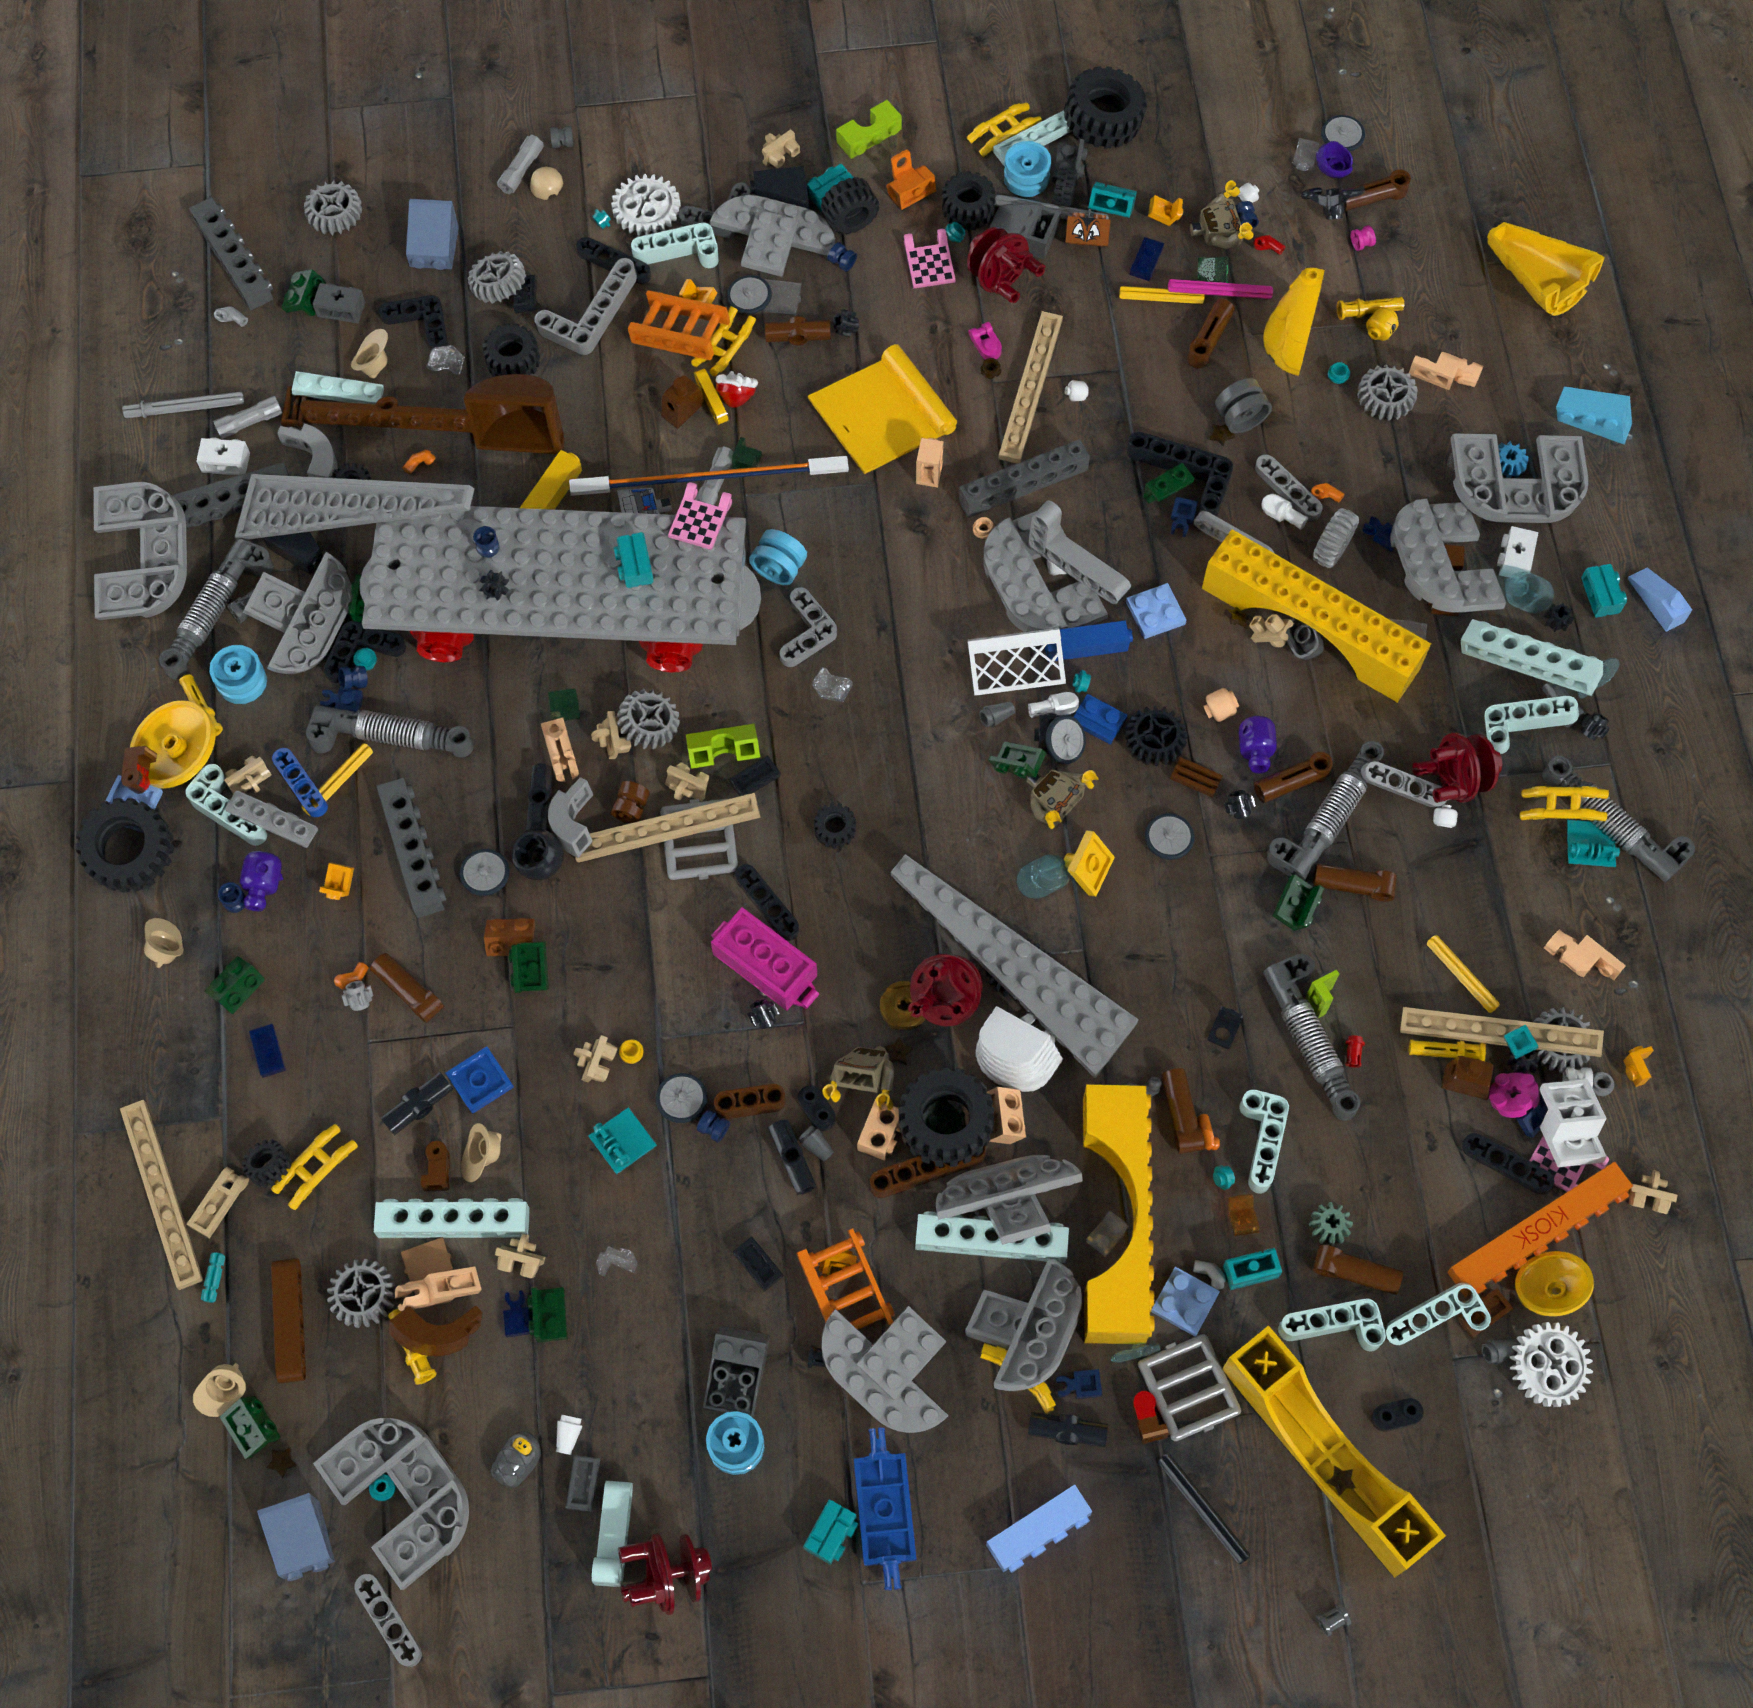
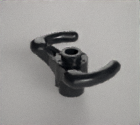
M1359 186L1356 189H1347L1339 192V188H1331L1321 195L1322 188L1316 187L1303 191L1301 198L1311 199L1323 206V213L1327 220L1343 218L1345 202L1349 198L1364 194L1365 188L1364 186Z

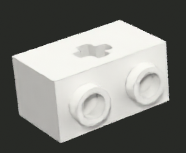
M201 438L197 463L202 473L242 475L247 471L250 452L245 441L238 439Z
M1511 526L1509 533L1504 534L1501 542V547H1504V553H1500L1497 566H1500V576L1526 582L1532 567L1538 532Z

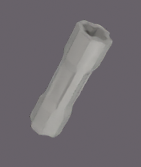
M530 135L526 137L510 166L499 178L497 186L504 193L510 195L515 192L525 172L543 149L544 144L537 136Z
M271 396L250 408L233 415H226L213 422L220 438L224 439L252 424L281 415L282 411L275 396Z
M718 447L712 460L710 471L730 470L736 458V453L730 448ZM724 479L705 480L695 500L715 505Z

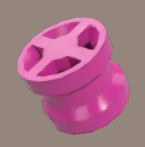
M1370 225L1364 226L1362 230L1355 229L1351 231L1353 247L1360 251L1365 246L1372 247L1375 245L1376 237Z

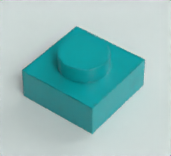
M1527 1025L1504 1035V1040L1515 1059L1538 1048V1044Z

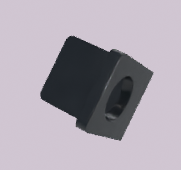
M1221 1006L1207 1040L1225 1049H1230L1243 1015L1233 1009ZM1225 1028L1229 1031L1230 1037L1227 1040H1219L1216 1037V1030Z

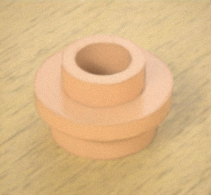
M981 517L974 522L973 533L980 539H987L995 525L989 518Z

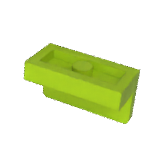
M1337 970L1312 982L1305 997L1313 1008L1317 1019L1326 1015L1333 1001L1329 991L1333 989L1339 976Z

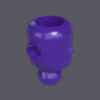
M1265 716L1246 718L1239 726L1240 754L1249 760V769L1254 773L1261 774L1269 770L1271 766L1269 758L1274 755L1277 749L1275 724Z
M253 851L245 856L240 884L248 892L243 901L246 909L263 911L267 904L265 895H273L277 892L279 881H282L283 877L281 874L282 863L276 855L268 852Z

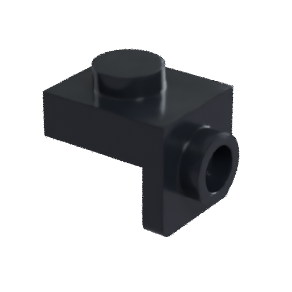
M1055 713L1039 715L1038 728H1034V741H1038V748L1048 750L1046 746L1047 729L1055 718L1062 715Z

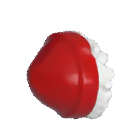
M730 371L727 376L720 374L716 377L715 389L727 406L736 408L742 406L751 396H754L758 380L743 377L741 373L735 375L733 371Z

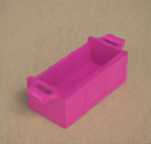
M743 907L738 910L728 923L723 921L711 935L714 938L711 941L713 955L786 1011L792 1005L802 1006L807 1009L819 996V993L812 984V981L817 977V963ZM808 987L811 988L810 992L801 1002L797 1001Z

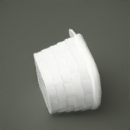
M996 1006L980 1030L976 1046L977 1063L981 1071L989 1079L1005 1088L1017 1089L1022 1092L1035 1091L1048 1082L1063 1060L1060 1052L1055 1047V1036L1048 1029L1043 1032L1031 1025L1036 1020L1032 1013H1028L1019 1019Z

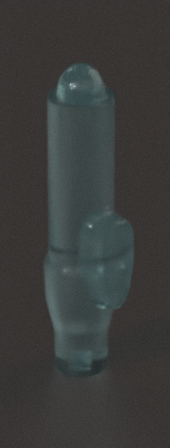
M1158 1343L1135 1344L1132 1346V1349L1114 1353L1111 1361L1120 1363L1149 1356L1160 1351V1346Z

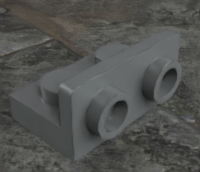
M1080 139L1079 146L1059 143L1053 174L1054 183L1057 181L1060 167L1077 170L1076 186L1078 185L1079 177L1083 178L1085 165L1081 164L1082 160L1086 161L1088 148L1084 147L1085 139Z

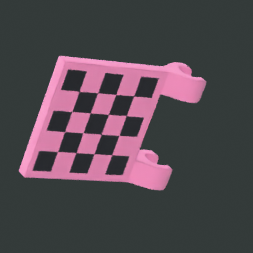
M946 229L937 230L938 244L914 248L912 234L904 235V247L913 289L954 283L956 281Z
M689 482L668 537L712 550L727 511L732 505V495L723 492L719 506L694 500L698 493L696 489L697 484Z
M1544 1136L1541 1138L1530 1159V1162L1549 1171L1554 1177V1185L1566 1192L1577 1186L1576 1182L1585 1165L1557 1167ZM1606 1157L1604 1163H1594L1592 1165L1602 1170L1606 1167L1609 1158Z

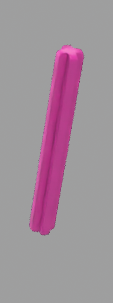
M1170 279L1168 282V291L1175 293L1271 299L1273 296L1272 286Z

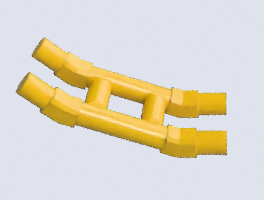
M1028 103L1014 104L997 116L979 124L966 138L972 144L978 137L988 132V130L995 136L978 151L984 158L993 151V146L1042 122V118L1040 116L1029 117L1019 123L1014 116L1028 111L1030 106ZM1006 120L1012 128L1002 132L996 125Z
M730 306L728 310L729 325L720 324L710 338L714 355L720 357L715 366L710 369L712 376H717L726 369L732 357L750 335L756 318L749 315L738 335L728 331L738 312L736 308ZM722 337L732 342L727 351L716 346ZM695 357L692 359L691 364L694 367H698L706 359Z
M1535 786L1522 789L1521 791L1523 798L1547 797L1546 809L1534 808L1521 811V820L1545 818L1607 820V812L1594 809H1580L1581 797L1607 799L1609 790L1590 786ZM1557 796H1571L1570 809H1556Z
M336 1124L320 1133L291 1163V1168L286 1169L288 1174L286 1176L282 1175V1180L280 1182L276 1180L275 1185L271 1187L274 1193L279 1194L284 1186L295 1176V1173L305 1182L299 1187L294 1197L288 1203V1206L293 1210L299 1207L302 1201L307 1198L312 1190L338 1163L358 1147L354 1140H350L344 1146L338 1148L331 1157L321 1149L340 1132V1128ZM314 1155L323 1165L312 1175L303 1165Z
M984 1343L980 1358L991 1361L1001 1367L1008 1350ZM1045 1382L1028 1389L1037 1398L1045 1414L1054 1411L1053 1407L1056 1404Z

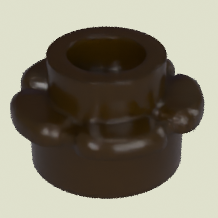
M988 358L980 367V372L986 378L993 379L1001 374V365L998 360Z

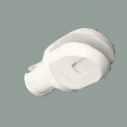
M1269 494L1262 500L1261 506L1263 511L1279 522L1286 520L1302 529L1308 521L1307 516L1292 509L1291 502L1279 495Z
M1071 692L1053 694L1049 696L1048 700L1028 704L1029 714L1031 718L1039 717V715L1046 713H1055L1057 715L1072 714L1079 707V699Z

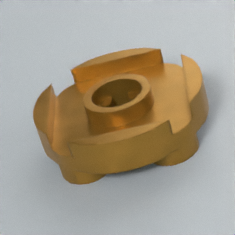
M900 981L891 984L880 999V1012L888 1026L892 1029L909 1030L922 1024L925 1021L922 1015L915 1018L911 1015L912 1011L909 1012L908 1009L903 1011L897 1007L901 1004L902 1000H905L906 1004L913 1002L910 994V982Z

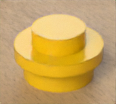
M627 1040L619 1048L621 1059L628 1064L637 1063L644 1054L643 1046L637 1040Z

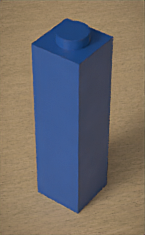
M1126 621L1060 629L1063 660L1126 652L1129 649L1130 642H1133L1131 628L1127 629ZM1056 643L1047 644L1044 647L1046 656L1051 660L1057 653Z

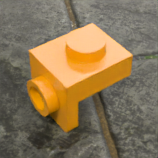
M1154 195L1150 199L1148 217L1170 226L1176 220H1179L1183 214V199L1178 198L1174 203H1171Z
M686 279L679 293V296L682 298L709 304L713 303L717 295L714 287H696L691 279Z
M329 863L325 884L320 887L319 892L326 893V898L335 900L348 896L354 868Z
M1637 1046L1629 1050V1055L1623 1060L1626 1066L1627 1077L1630 1081H1633L1635 1087L1644 1085L1651 1078L1643 1059L1649 1057L1654 1051L1652 1046L1647 1048Z
M846 1250L820 1262L819 1271L823 1272V1277H826L830 1273L831 1266L844 1269L857 1263L858 1256H855L852 1251Z

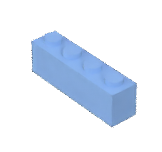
M1073 1485L987 1541L986 1546L1001 1570L1005 1572L1009 1569L1012 1573L1024 1565L1022 1560L1029 1555L1035 1558L1046 1550L1044 1546L1052 1540L1056 1544L1068 1536L1066 1531L1075 1526L1076 1529H1079L1090 1521L1088 1517L1091 1515L1092 1510L1076 1485Z

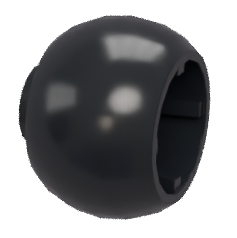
M532 829L526 831L517 838L512 848V861L516 870L531 880L548 879L560 869L563 863V846L559 839L547 830ZM542 854H543L544 859H543L542 861H540V858H541V856H542Z

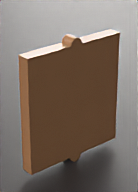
M443 1237L401 1252L406 1267L404 1273L408 1275L410 1282L423 1280L428 1274L454 1270L450 1260L452 1255L448 1253Z

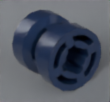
M1243 201L1235 205L1241 225L1247 222L1254 229L1259 224V220L1254 213L1253 203Z
M837 242L830 249L827 259L833 264H838L840 269L847 272L855 264L857 253L847 250L845 245Z
M482 526L476 529L473 539L478 554L485 558L495 556L500 548L495 530L489 526Z
M355 666L354 669L349 667L339 668L338 679L342 690H349L352 686L358 689L367 687L368 678L364 666Z
M228 882L219 888L218 898L228 912L237 913L245 908L243 901L246 896L238 884Z
M708 1109L700 1119L697 1131L702 1134L707 1133L711 1136L712 1140L719 1143L727 1133L730 1121L725 1118L720 1119L716 1116L715 1112Z

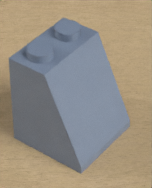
M409 200L406 256L410 267L418 269L435 268L438 270L452 269L459 229L452 201Z
M307 1493L257 1511L277 1574L282 1579L294 1581L302 1578L304 1572L310 1570L320 1572L329 1568L328 1564L335 1562L320 1501L311 1494Z

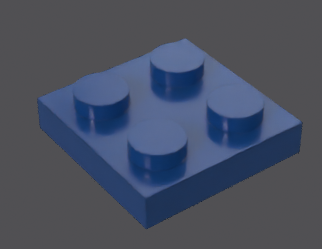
M488 1047L483 1048L446 1072L447 1077L472 1114L514 1088Z

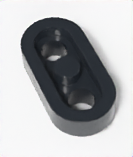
M812 1085L803 1087L798 1093V1103L805 1115L816 1129L819 1128L820 1131L832 1129L836 1122V1114L831 1105L817 1087ZM808 1094L815 1096L813 1100H807L805 1097ZM825 1113L828 1115V1118L821 1120L819 1115Z
M1406 1398L1379 1405L1373 1411L1371 1420L1376 1429L1388 1432L1417 1424L1422 1419L1424 1410L1419 1401L1413 1398ZM1407 1407H1412L1415 1410V1414L1409 1415ZM1382 1413H1388L1390 1421L1383 1420Z

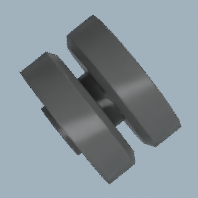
M1253 378L1242 379L1233 383L1221 392L1215 401V406L1220 415L1224 417L1231 433L1236 434L1246 432L1258 426L1272 411L1271 403L1266 395L1263 394V390L1257 380Z

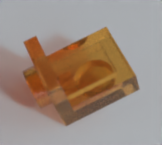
M1246 1194L1229 1197L1228 1217L1234 1236L1259 1233V1223L1254 1210L1253 1195Z

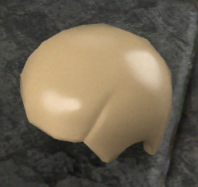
M541 167L532 174L530 189L537 198L547 200L550 195L555 194L557 196L563 187V178L553 167Z

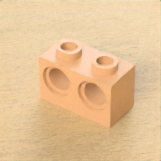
M921 438L916 461V484L938 488L943 466V441H938L934 438Z
M996 1087L987 1091L991 1095L993 1100L992 1107H994V1125L989 1142L1012 1144L1026 1138L1020 1090Z
M875 1099L858 1140L857 1150L885 1161L888 1154H893L897 1143L894 1137L896 1132H900L899 1108L893 1106L892 1110L889 1111L887 1103L884 1102L880 1110ZM883 1116H891L894 1120L890 1124H884L880 1119ZM874 1138H882L885 1143L881 1146H874L871 1141Z

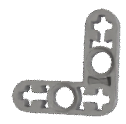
M802 587L795 588L791 592L790 603L810 629L781 648L780 661L787 667L798 665L837 637L835 622L810 592ZM797 596H799L800 598L804 597V603L806 604L805 608L801 600L796 601ZM810 611H817L820 616L817 619H810L807 614ZM823 629H831V634H828L827 632L823 633ZM806 639H812L815 642L814 646L810 648L804 647L802 643ZM788 652H789V654H793V653H794V658H791V657H787V658H786V653H788Z

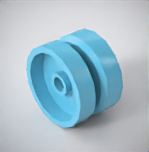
M1022 141L1008 149L1004 168V183L1008 190L1021 197H1033L1041 194L1047 188L1051 170V155L1047 148L1033 141Z
M770 529L763 533L759 540V546L753 550L749 557V563L756 572L767 580L780 585H790L798 574V569L805 562L807 551L798 540L789 534Z
M243 645L225 647L215 654L210 663L209 672L218 692L226 701L234 704H246L257 699L266 688L267 675L258 655L251 648Z
M739 1411L726 1412L717 1417L709 1426L706 1436L707 1451L714 1465L722 1472L732 1475L745 1474L754 1469L761 1461L765 1449L764 1437L757 1421L750 1415ZM733 1441H740L741 1444L739 1446L735 1444V1447H731Z

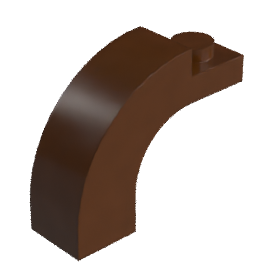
M409 1306L389 1321L388 1332L400 1345L414 1353L425 1356H445L458 1352L468 1346L469 1335L475 1333L481 1326L483 1312L477 1306H474L452 1323L433 1325L424 1321Z

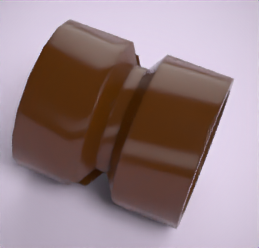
M623 781L617 793L619 799L614 801L611 815L624 823L639 822L643 814L642 807L646 805L650 791L638 783Z

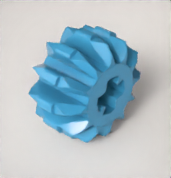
M1511 441L1507 445L1502 442L1498 445L1502 475L1506 476V478L1513 476L1517 479L1521 473L1525 472L1529 457L1526 456V449H1519V444L1513 446Z

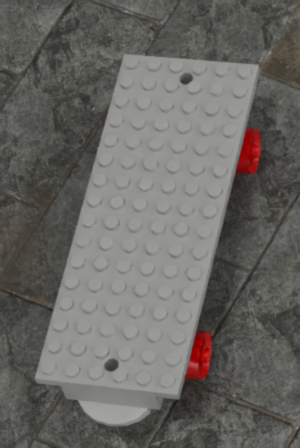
M470 506L469 511L376 523L372 557L364 567L360 579V594L365 603L362 619L363 629L410 631L412 636L418 640L416 650L418 654L431 661L454 662L462 657L463 646L469 645L473 641L474 634L639 641L641 647L647 651L646 662L650 667L670 673L688 670L692 665L693 656L702 650L703 644L736 645L740 630L751 624L758 614L761 604L760 585L754 573L745 566L746 518L725 517L713 549L710 550L668 537L676 515ZM482 526L493 528L500 548L498 553L490 558H485L478 554L473 539L476 529ZM643 532L654 582L648 585L627 588L625 580L620 581L617 567L622 566L621 560L616 561L613 547L618 546L617 537L631 536V534ZM490 570L494 573L502 571L505 579H509L505 586L509 591L506 595L502 594L498 601L496 598L486 599L487 596L484 592L480 591V588L484 585L480 582L482 576H487Z

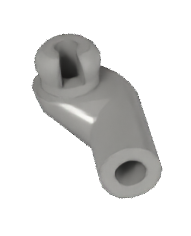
M234 307L218 308L214 312V317L220 322L235 321L241 327L245 326L248 322V318Z
M1200 1260L1194 1261L1193 1272L1208 1275L1212 1279L1211 1287L1217 1290L1224 1288V1282L1227 1281L1226 1275L1218 1265Z

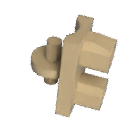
M791 129L782 136L780 134L774 136L771 133L765 136L767 143L763 145L762 149L764 155L763 164L765 166L772 164L779 168L785 162V157L783 156L785 153H788L791 157H795L800 153V146L795 141V133Z
M1277 614L1269 616L1266 621L1262 616H1255L1249 625L1254 631L1251 639L1255 643L1270 642L1274 647H1283L1288 640L1286 631L1294 623L1291 619H1281Z
M608 711L607 718L603 720L602 724H597V730L591 734L592 740L599 742L600 747L607 746L609 759H616L618 753H626L631 749V740L627 741L626 737H619L622 727L618 726L619 718L615 717V711Z
M250 756L245 760L243 768L238 771L230 769L225 773L226 779L224 781L233 795L235 791L245 793L251 788L256 793L259 792L258 784L272 775L261 757L255 758Z
M681 762L676 767L672 765L668 767L665 785L675 791V799L681 800L684 795L689 798L699 799L701 802L705 799L709 775L699 772L696 776L689 774L690 768L688 765Z
M601 1035L599 1039H596L592 1052H590L592 1044L585 1042L583 1049H575L574 1055L579 1058L577 1066L584 1067L586 1061H588L581 1080L585 1082L590 1080L604 1082L607 1079L610 1069L599 1065L600 1058L612 1061L617 1051V1047L607 1042V1037Z
M1653 1170L1651 1176L1642 1175L1641 1182L1648 1183V1187L1631 1183L1633 1187L1629 1193V1205L1644 1208L1646 1196L1648 1195L1655 1197L1652 1210L1667 1214L1671 1202L1677 1201L1678 1195L1657 1190L1658 1186L1666 1188L1668 1184L1667 1180L1660 1179L1659 1171Z
M522 1234L520 1240L511 1239L510 1245L518 1247L517 1249L504 1245L501 1248H496L495 1255L499 1256L497 1269L505 1272H512L514 1262L519 1261L523 1262L520 1275L534 1278L539 1266L543 1265L545 1261V1256L526 1252V1250L534 1252L536 1249V1244L529 1243V1235Z

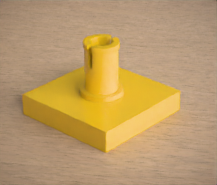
M1086 830L1076 853H1067L1065 855L1064 865L1088 896L1096 897L1115 857L1094 831Z

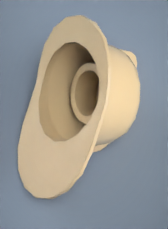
M377 329L364 339L351 362L353 370H361L370 378H376L379 372L386 366L388 360L384 351L388 340L386 330Z
M160 918L149 919L145 923L146 942L144 953L155 962L157 968H160L163 964H170L177 956L183 954L182 936L174 924Z
M480 1123L473 1125L470 1130L461 1161V1173L467 1182L476 1181L484 1167L495 1162L500 1155L501 1134L487 1131V1128Z
M237 1363L233 1366L229 1364L218 1365L198 1385L193 1394V1403L202 1414L209 1417H219L243 1396L246 1390V1383L243 1380L241 1371L238 1369L239 1365Z

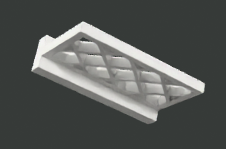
M1059 628L968 639L974 695L1066 684ZM1056 643L1057 653L1051 660L1041 651L1047 644ZM1042 645L1039 650L1034 646ZM1024 647H1031L1036 651V654L1029 663L1018 655ZM1019 648L1016 653L1011 649ZM1001 650H1008L1014 655L1006 666L995 658ZM996 651V653L993 656L990 653H988ZM985 653L991 659L982 669L975 663L974 654ZM1039 654L1049 661L1042 672L1031 665ZM1016 657L1026 664V667L1019 676L1008 668ZM1057 657L1059 666L1054 662ZM993 660L1004 668L996 679L985 671ZM1052 664L1059 669L1060 679L1050 680L1044 675ZM1029 667L1039 674L1033 683H1027L1021 678ZM976 668H978V669L981 671V672L978 674V676H977V673H976ZM1006 670L1016 677L1010 686H1004L998 681ZM983 673L993 680L989 688L978 689V679ZM1041 677H1043L1045 680H1047V681L1038 682V681L1041 679ZM1019 680L1024 683L1016 685ZM996 683L1001 686L993 688Z

